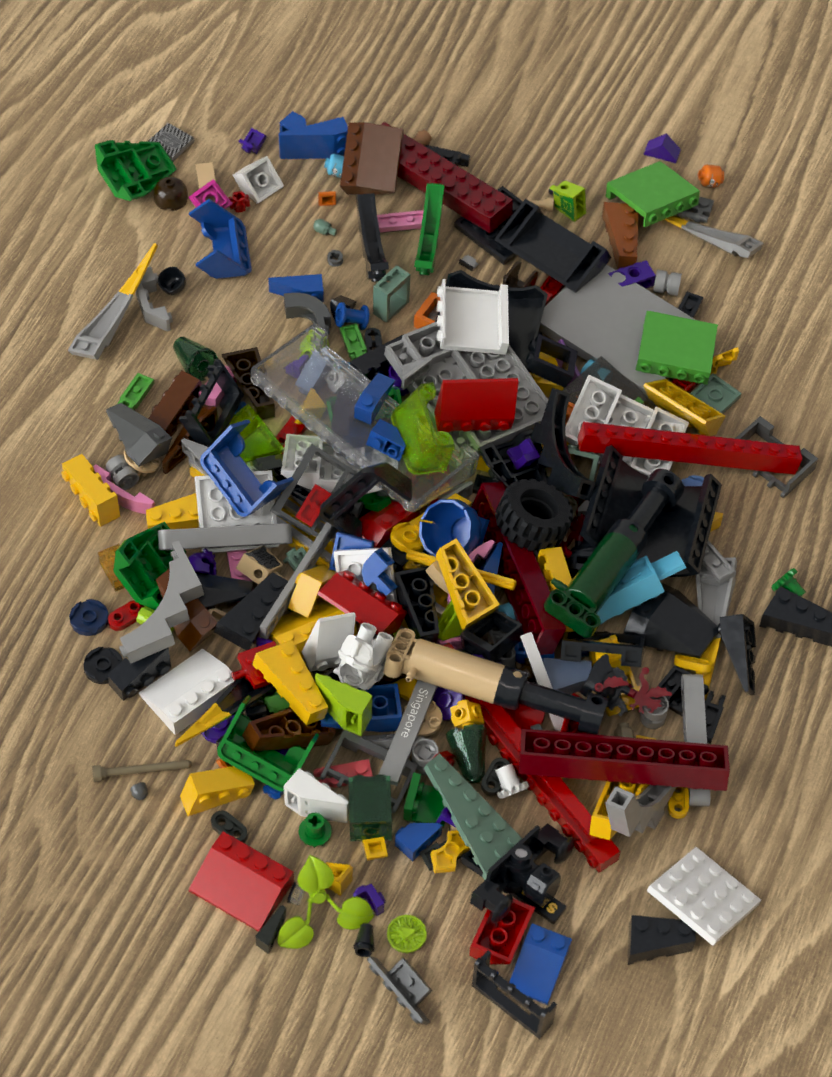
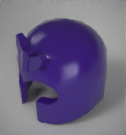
M204 548L203 552H196L188 557L195 572L217 576L215 554L212 551Z

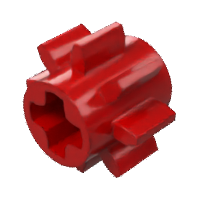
M242 191L233 192L232 197H229V200L232 202L230 209H234L236 213L245 212L246 207H250L249 195H245Z

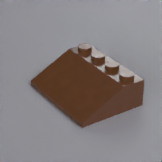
M367 122L349 123L340 187L347 195L369 193L395 194L404 132L402 128Z

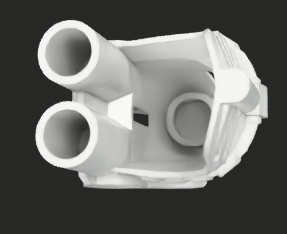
M362 623L357 636L348 635L342 644L341 650H338L341 662L339 667L335 668L333 672L339 676L341 683H347L353 688L370 689L384 675L383 669L386 655L394 638L387 633L379 632L377 638L374 639L377 628L372 624Z

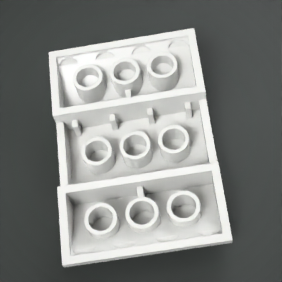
M588 375L565 426L566 441L571 445L578 446L577 438L583 422L680 433L686 432L689 422L658 407L651 409L622 395V390ZM597 453L596 455H600L599 464H601L604 454ZM623 456L622 459L629 466L648 477L656 469L670 471L673 461Z
M286 434L283 466L281 468V474L286 478L292 477L300 464L301 458L311 444L354 469L357 473L365 467L378 463H388L397 469V460L374 448L336 452L332 444L323 443L324 437ZM314 454L297 484L310 490L317 484L331 493L343 471ZM348 472V474H347L346 478L344 479L343 483L345 484V483H346L347 481H349L354 475H352V474H350V473ZM379 482L367 493L385 489L387 486Z

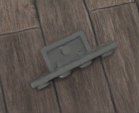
M370 956L367 959L371 964L369 968L377 976L380 975L384 979L383 985L389 991H394L398 996L396 998L398 1003L410 1010V1017L417 1024L428 1025L430 1020L418 1007L432 992L427 983L405 958H402L388 972L376 957Z

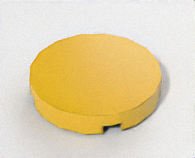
M403 522L393 527L390 540L394 547L406 553L409 549L418 552L424 551L419 537V525H408L409 523Z

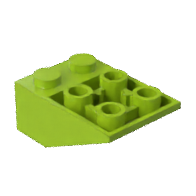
M316 673L315 683L329 707L327 712L342 729L362 736L372 718V695L365 690L353 688L347 683L333 680L327 675Z

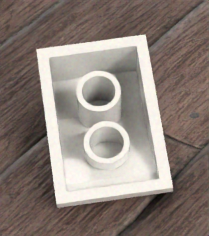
M355 612L319 618L302 650L310 672L324 671L327 668L336 667L340 664L341 658H339L338 650H341L342 644L348 635H354Z

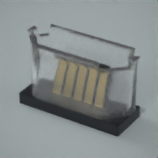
M296 882L293 883L287 903L299 906L305 891Z

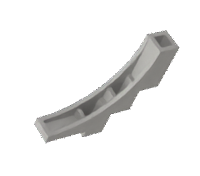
M649 785L641 794L635 797V794L615 786L605 803L611 829L628 837L632 835L634 830L643 833L647 826L656 829L664 815V808L676 787Z

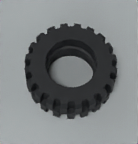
M522 479L519 482L512 483L505 489L496 509L495 519L503 536L508 537V541L514 542L519 548H527V551L533 552L537 550L539 552L540 549L558 547L561 544L573 521V510L568 498H565L561 491H557L555 486L547 485L544 481L538 482L536 479H530L529 481ZM528 512L533 513V514L537 515V516L540 517V518L534 517V516H532L531 514H529Z

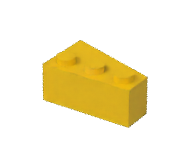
M322 564L299 573L295 580L297 585L288 608L309 618L312 609L317 610L320 607V604H318L320 601L326 602L317 593L333 577L336 571L330 570L328 566Z

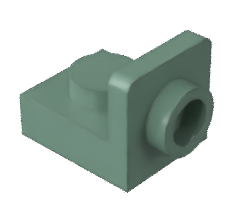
M294 547L286 553L287 557L283 562H288L295 571L307 552L303 547L298 550Z

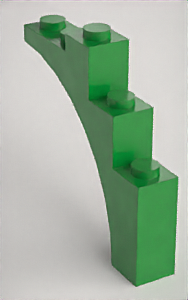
M428 182L426 185L421 233L414 264L416 271H419L421 275H430V272H434L445 184Z

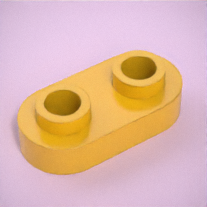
M678 654L674 657V665L684 670L690 669L696 671L697 674L707 675L713 669V662L708 659Z
M676 787L681 792H673L667 803L668 813L675 819H682L688 814L689 789ZM675 808H680L681 811L678 812Z

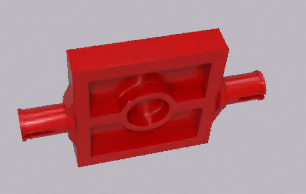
M275 641L238 653L237 658L242 669L231 672L233 680L246 677L254 690L271 684L265 680L262 672L259 669L257 670L252 664L256 653L277 646Z

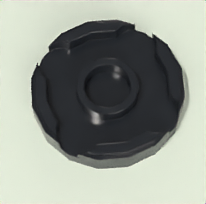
M97 647L86 655L83 665L84 673L94 683L109 684L107 675L123 659L114 648Z

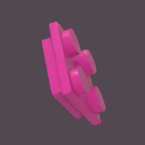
M214 179L188 197L195 207L204 203L208 196L214 197L215 203L224 209L232 205V202Z

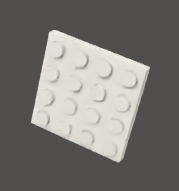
M272 470L252 472L261 485L265 481L273 480ZM209 475L194 477L199 528L277 524L276 515L270 512L275 499L251 515L242 517L236 513ZM278 544V545H264V546L267 547V548H274V547H279V544ZM263 545L207 548V550L212 551V553L256 549Z
M697 847L655 880L647 889L651 895L712 946L761 902L760 898Z

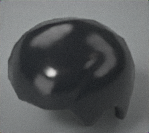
M167 267L158 275V285L168 295H176L186 286V278L177 267Z

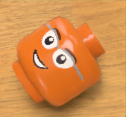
M706 164L698 172V180H700L701 185L704 187L716 188L724 181V171L718 165Z

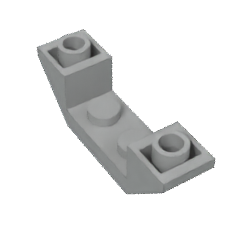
M148 267L136 290V297L146 323L162 330L171 331L170 323H173L171 313H167L165 306L153 308L152 302H148L150 300L149 293L157 291L156 284L158 283L157 273H153L152 268Z

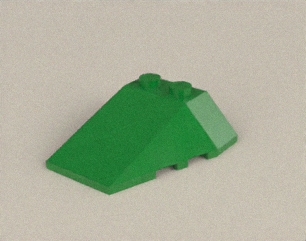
M108 140L95 144L98 171L116 198L128 201L142 198L154 189L160 179L169 177L177 170L160 142L140 141L139 143H130V141H124V143H117L115 140Z
M165 522L124 540L115 553L113 572L135 602L154 610L158 608L163 599L156 579L169 569V562L173 561L171 556L173 550H159L158 530L170 529Z

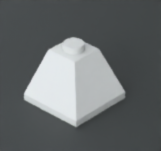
M268 156L245 166L233 174L240 190L246 195L248 194L256 203L261 202L284 186Z

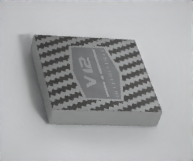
M167 123L147 142H160L171 161H174L194 143V137Z

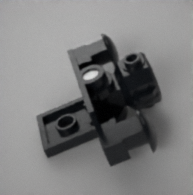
M548 823L541 830L536 825L488 869L486 880L472 892L470 904L480 911L487 908L493 912L492 922H499L508 915L513 904V897L511 895L513 893L524 891L528 899L540 907L545 906L555 896L561 877L557 871L545 863L537 865L534 862L549 850L555 854V864L563 863L573 851V837H564ZM469 850L462 856L461 863L483 877L479 864H475L473 860L474 855Z

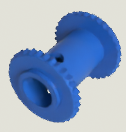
M340 302L335 312V323L338 327H342L344 322L359 324L360 330H364L369 322V308L367 305H363L360 310L346 308L344 302Z

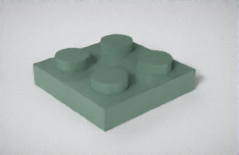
M714 373L710 375L707 385L701 384L691 393V395L722 414L739 400L742 394Z

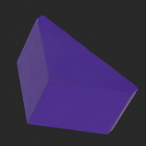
M666 133L649 140L644 155L676 163L681 149Z

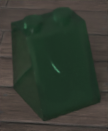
M379 774L370 777L362 775L348 777L350 841H363L383 836L384 840H392L390 776Z

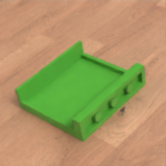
M661 161L609 181L606 188V197L609 200L619 197L644 217L643 227L697 206L700 190Z
M647 310L635 370L707 385L711 374L718 324Z

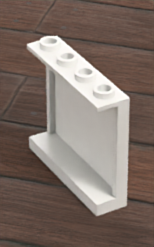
M443 279L441 286L437 288V297H440V301L437 303V312H440L437 318V326L440 327V330L437 332V341H440V349L506 355L509 346L508 285L501 284L499 291L445 286V279Z

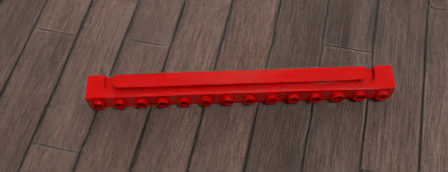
M450 642L444 645L446 647L454 649ZM465 695V700L480 704L484 724L477 726L479 730L486 733L489 742L499 749L501 757L507 759L510 764H513L517 776L520 775L524 782H528L529 786L527 789L529 791L532 790L536 795L538 803L546 807L551 819L559 823L566 837H573L576 850L585 855L589 866L595 868L600 873L617 862L621 852L611 839L607 840L589 835L592 815L560 777L519 774L522 730L501 706Z

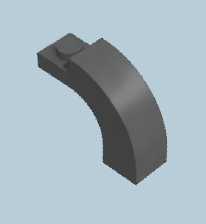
M284 293L286 319L299 317L309 319L315 324L317 329L329 335L331 315L327 306L321 300L305 293Z

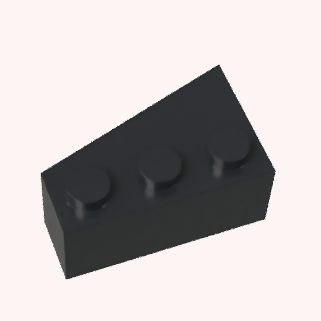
M169 647L131 664L125 658L107 675L109 686L123 701L133 697L141 688L149 686L154 679L169 671L171 668Z
M632 915L629 924L627 965L642 960H653L656 957L665 955L668 957L691 952L696 941V931L683 920Z

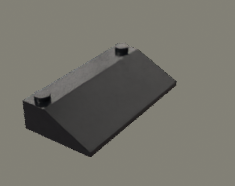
M527 199L522 202L494 239L495 242L575 293L598 275L611 259L606 248L594 241L591 244L545 216L537 205Z

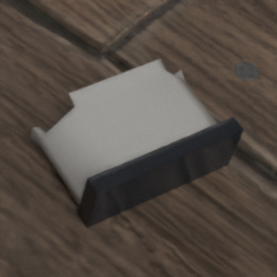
M465 255L462 259H459V264L470 271H473L479 265L476 259L470 255Z

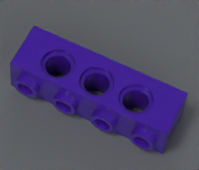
M646 260L608 273L612 277L614 273L619 272L626 277L624 282L618 283L621 287L637 283L646 289L655 284L656 275Z

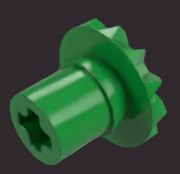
M795 568L790 569L771 587L775 592L781 586L800 597L806 593L804 588L797 582V579L793 577L798 572Z
M311 813L301 822L298 833L300 840L306 846L310 845L315 848L316 846H323L330 840L332 828L330 823L321 814Z

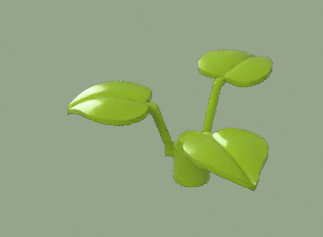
M309 855L298 875L300 888L308 892L310 897L307 900L306 921L304 922L299 916L288 919L279 931L277 943L280 947L298 949L305 947L311 942L314 931L308 924L311 919L312 903L321 904L327 900L340 913L337 917L338 924L349 930L358 929L362 924L369 923L374 917V912L369 903L360 897L347 899L343 903L342 909L339 908L325 891L334 881V874L331 868L321 859Z

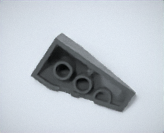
M122 403L106 410L113 427L119 433L120 442L122 441L125 446L126 454L138 467L168 453L172 437L160 425Z

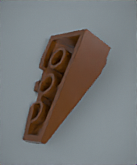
M215 406L202 407L197 417L206 431H212L218 421L217 408ZM184 426L162 461L163 473L165 474L187 457L182 451L181 440L185 438L195 442Z
M170 568L156 579L162 598L167 590ZM198 598L185 603L190 620L174 626L177 637L189 652L211 636L217 625V621Z

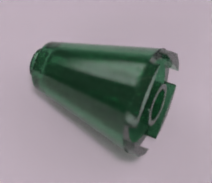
M179 337L173 344V350L184 371L200 381L206 380L205 377H207L209 372L207 369L208 365H214L213 362L215 359H218L216 353L212 349L187 337Z
M474 724L466 725L460 731L457 728L448 731L446 739L463 777L471 784L481 782V778L485 775L486 728L483 725Z

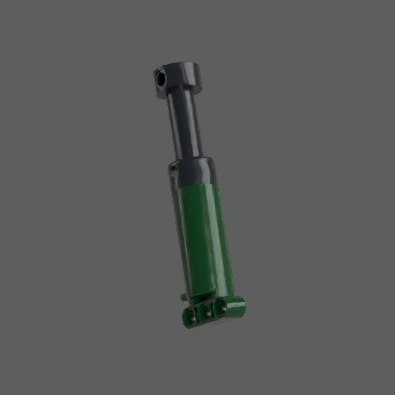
M666 469L654 470L642 485L643 498L627 519H619L612 525L567 586L555 578L551 580V584L557 589L551 591L544 603V608L550 615L583 637L589 638L594 635L601 623L597 613L647 545V530L662 510L672 509L682 497L684 485L675 473Z

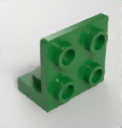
M413 772L404 805L403 820L415 823H435L444 807L442 803L443 798L434 786L425 785L421 782V774ZM443 820L440 823L442 825V828H444L445 821Z

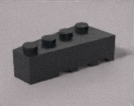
M272 572L217 622L214 633L244 650L251 649L260 634L261 623L288 581Z

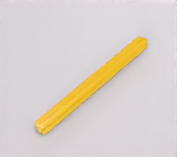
M411 549L406 554L407 560L428 566L437 561L435 556ZM477 569L486 583L514 590L517 582L514 579Z

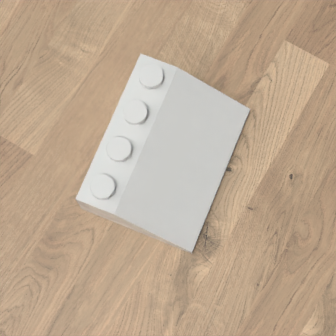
M201 649L140 691L139 695L174 735H177L198 720L232 685L234 680L231 676L232 671L223 662L204 649Z

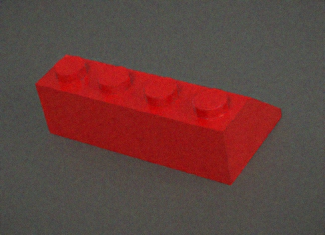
M348 570L336 572L318 591L317 595L345 614L355 612V620L360 624L369 623L377 628L376 635L379 632L387 634L396 633L407 614L399 603L391 602L386 598L385 594L373 590L371 585L367 587L364 581L355 578L356 575Z

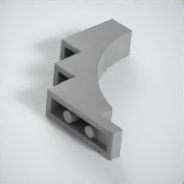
M179 540L171 543L173 547L171 552L173 561L169 562V582L160 605L142 625L120 638L122 644L119 647L123 658H128L130 664L175 645L170 628L190 620L185 603L204 595L202 585Z

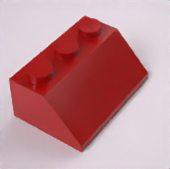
M513 898L510 912L499 922H492L493 912L487 909L470 946L469 956L478 959L488 950L491 952L490 964H511L535 907Z

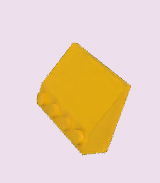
M667 379L648 382L643 386L648 398L654 402L653 404L656 407L664 408L669 413L688 421V427H695L701 435H716L726 417Z
M320 601L318 603L320 607L317 610L313 608L309 618L295 611L282 616L270 634L269 639L275 641L276 645L293 640L303 659L302 650L317 620L345 613L328 601ZM355 620L354 635L357 636L358 632Z

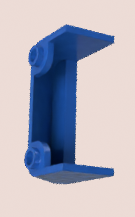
M211 199L206 200L189 212L190 217L201 223L202 234L211 239L213 244V252L195 263L196 267L215 279L246 276L252 271L246 228L239 218Z
M248 419L231 424L200 458L203 469L236 513L242 517L251 515L275 499L294 480L292 477L279 482L268 480L261 485L240 457V454L245 449V442L240 433L250 423Z

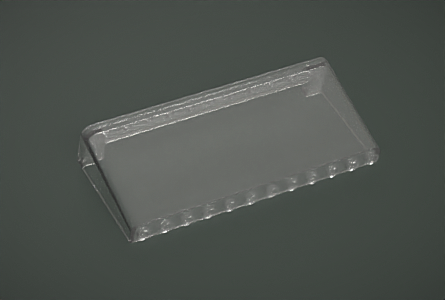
M316 323L251 368V381L255 386L261 388L267 396L273 398L282 408L290 412L295 419L301 421L308 430L313 431L323 442L330 445L348 463L354 465L359 470L378 463H388L412 480V500L410 502L382 482L376 484L377 487L382 488L407 511L415 512L467 480L476 472L479 454L465 443L458 452L389 395L386 397L371 425L355 419V404L371 381L327 346L328 333ZM379 419L397 427L406 444L400 462L366 445L369 434Z

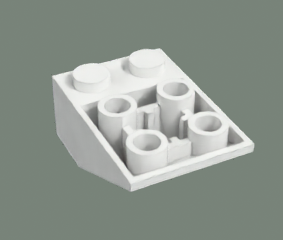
M299 768L284 785L285 805L300 816L307 817L311 813H319L326 820L348 823L349 802L346 797L333 792L326 783L317 781L310 772H304Z

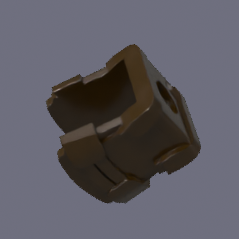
M516 262L508 273L504 275L503 285H508L510 288L534 286L538 278V271H533L527 280L523 282L518 279L522 262Z

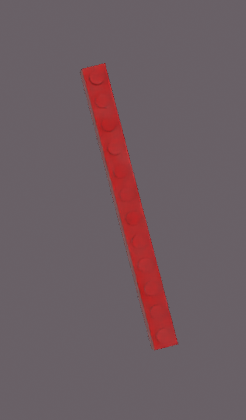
M591 422L582 423L577 438L579 451L604 454L605 448L612 445L622 456L796 475L802 461L800 446Z

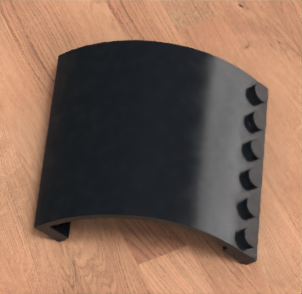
M612 445L605 448L580 535L593 548L598 546L617 520L629 517L643 498L641 489L648 476L638 472L622 460L623 456ZM712 474L705 475L702 486H684V493L677 504L670 510H662L647 530V545L636 560L647 555L650 563H653L678 551L686 568L669 577H685L700 574L722 484Z

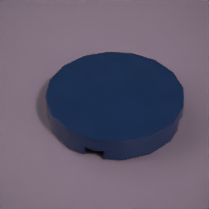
M87 599L82 603L80 601L71 609L69 614L70 625L80 635H96L102 632L108 625L109 613L106 606L98 600Z

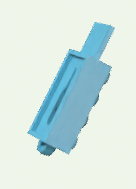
M678 551L653 563H650L647 555L636 560L597 613L601 620L600 624L665 592L660 581L686 568Z

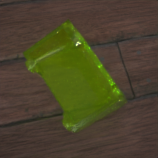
M434 382L421 384L393 410L391 415L393 426L398 428L406 444L403 453L406 467L409 472L415 475L446 471L455 448L453 438L448 432H435L427 409L428 402L436 396Z
M249 403L232 417L228 427L231 424L247 419L250 421L240 433L245 442V449L240 454V457L245 463L254 461L256 458L278 455L285 450Z

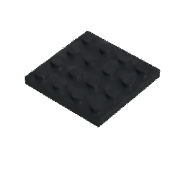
M502 186L498 191L513 199L514 214L523 201ZM512 215L491 233H488L462 216L454 222L456 229L503 265L516 256V254L494 241Z

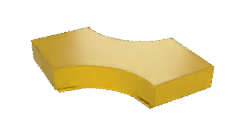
M458 830L448 831L445 845L431 851L430 855L434 873L455 872L457 858L470 850L465 845Z

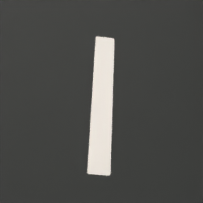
M532 632L521 635L520 637L537 683L553 689ZM549 713L555 731L560 732L564 718Z

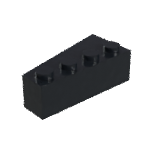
M403 335L350 361V374L356 384L355 388L357 391L362 393L378 373L388 377L391 364L384 355L385 347L402 340Z
M429 566L395 572V584L398 586L396 589L397 601L402 606V609L407 612L405 621L408 628L415 632V639H424L437 643L439 626L433 590L434 583L426 572Z
M780 586L764 611L759 627L774 628L777 632L781 633L785 631L795 634V637L813 639V642L832 647V612Z

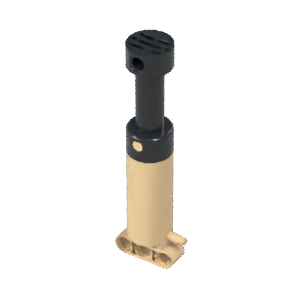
M402 628L397 632L387 652L383 673L390 678H397L403 673L406 674V681L411 682L412 679L420 680L514 711L518 710L520 704L578 722L577 731L586 734L598 735L609 698L589 692L587 699H583L527 681L528 673L424 639H415V632L408 628Z

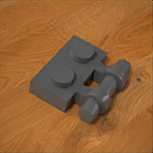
M699 196L697 206L676 215L682 219L689 218L698 223L700 221L707 223L714 200Z

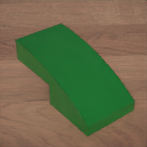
M376 492L367 493L358 500L359 503L361 501L364 502L365 509L376 512L381 511L392 503L389 496H377Z

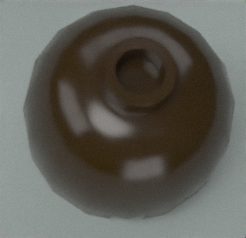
M169 176L157 182L154 187V202L159 208L176 211L186 205L188 190L182 180Z

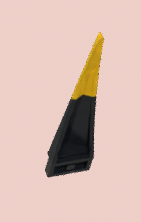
M246 677L235 680L222 696L176 741L175 747L235 715L241 703L248 695L251 696L247 707L264 699L267 695L273 694L277 689L272 684L254 690Z

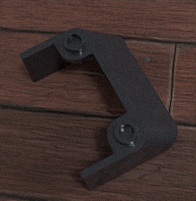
M378 463L365 467L320 505V517L341 532L362 538V521L350 514L354 509V503L379 482H382L410 502L412 500V480L388 463Z

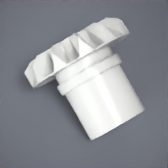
M512 763L495 770L501 784L500 787L503 789L497 793L498 798L503 799L528 788L527 781L520 783Z

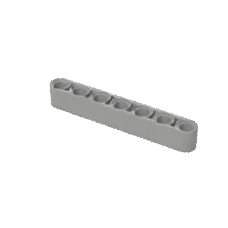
M291 524L158 530L159 550H173L171 543L178 540L183 549L293 543Z
M682 674L681 696L684 742L707 744L703 675ZM688 788L689 806H710V790Z

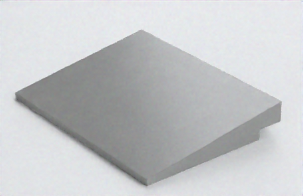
M606 264L598 275L576 293L565 287L544 308L539 331L557 342L562 339L567 347L578 351L577 355L586 361L592 359L599 363L601 368L609 369L613 372V378L650 401L643 387L644 384L662 379L670 381L672 378L635 370L646 311L695 319L637 283L621 287L618 283L624 282L626 277L619 272L614 273L611 277L608 273L616 270Z
M437 322L404 334L402 340L385 347L384 355L401 380L403 365L428 357L432 358V369L408 386L407 389L459 466L481 456L478 450L479 447L494 443L495 446L514 439L519 433L533 429L535 423L541 424L548 399L510 345L506 355L440 349V341H437V332L440 330V327L437 326ZM518 378L515 419L511 429L504 431L471 430L468 432L437 431L434 412L443 380Z

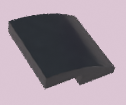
M674 665L658 686L666 688L667 691L673 694L672 696H665L669 702V709L683 717L682 674L691 673ZM704 684L705 696L709 692V687Z

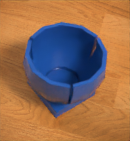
M440 499L428 506L421 517L422 520L434 523L420 521L419 537L424 550L432 556L436 557L440 547L456 538L467 555H469L474 549L483 544L490 520L478 516L475 509L459 499Z

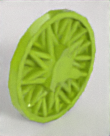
M401 915L393 919L388 925V942L398 952H415L426 941V927L415 916Z

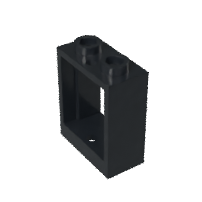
M538 334L535 340L532 339L528 345V350L530 351L525 360L527 363L526 369L532 374L566 388L574 377L578 351ZM540 352L563 361L562 368L540 359Z
M496 609L493 613L469 626L460 634L462 648L471 654L482 655L485 659L496 662L522 641L520 636L523 635V626L519 621L510 618L504 612ZM496 626L507 634L492 646L482 640L481 637Z

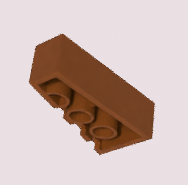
M604 202L602 218L605 221L610 245H612L617 270L631 266L637 261L638 212L627 203Z

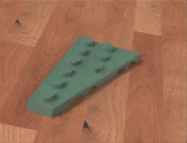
M439 753L425 765L424 770L434 788L442 796L444 807H448L456 829L465 845L472 851L474 855L473 860L476 865L479 864L483 872L482 876L486 880L488 869L515 846L522 837Z

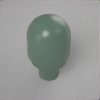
M317 219L313 224L314 230L322 235H328L329 233L335 236L337 233V229L331 227V224L326 220Z

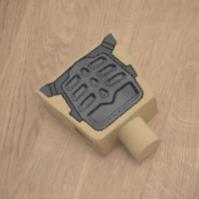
M263 545L244 553L236 569L259 585L272 572L282 577L279 573L283 568V564Z

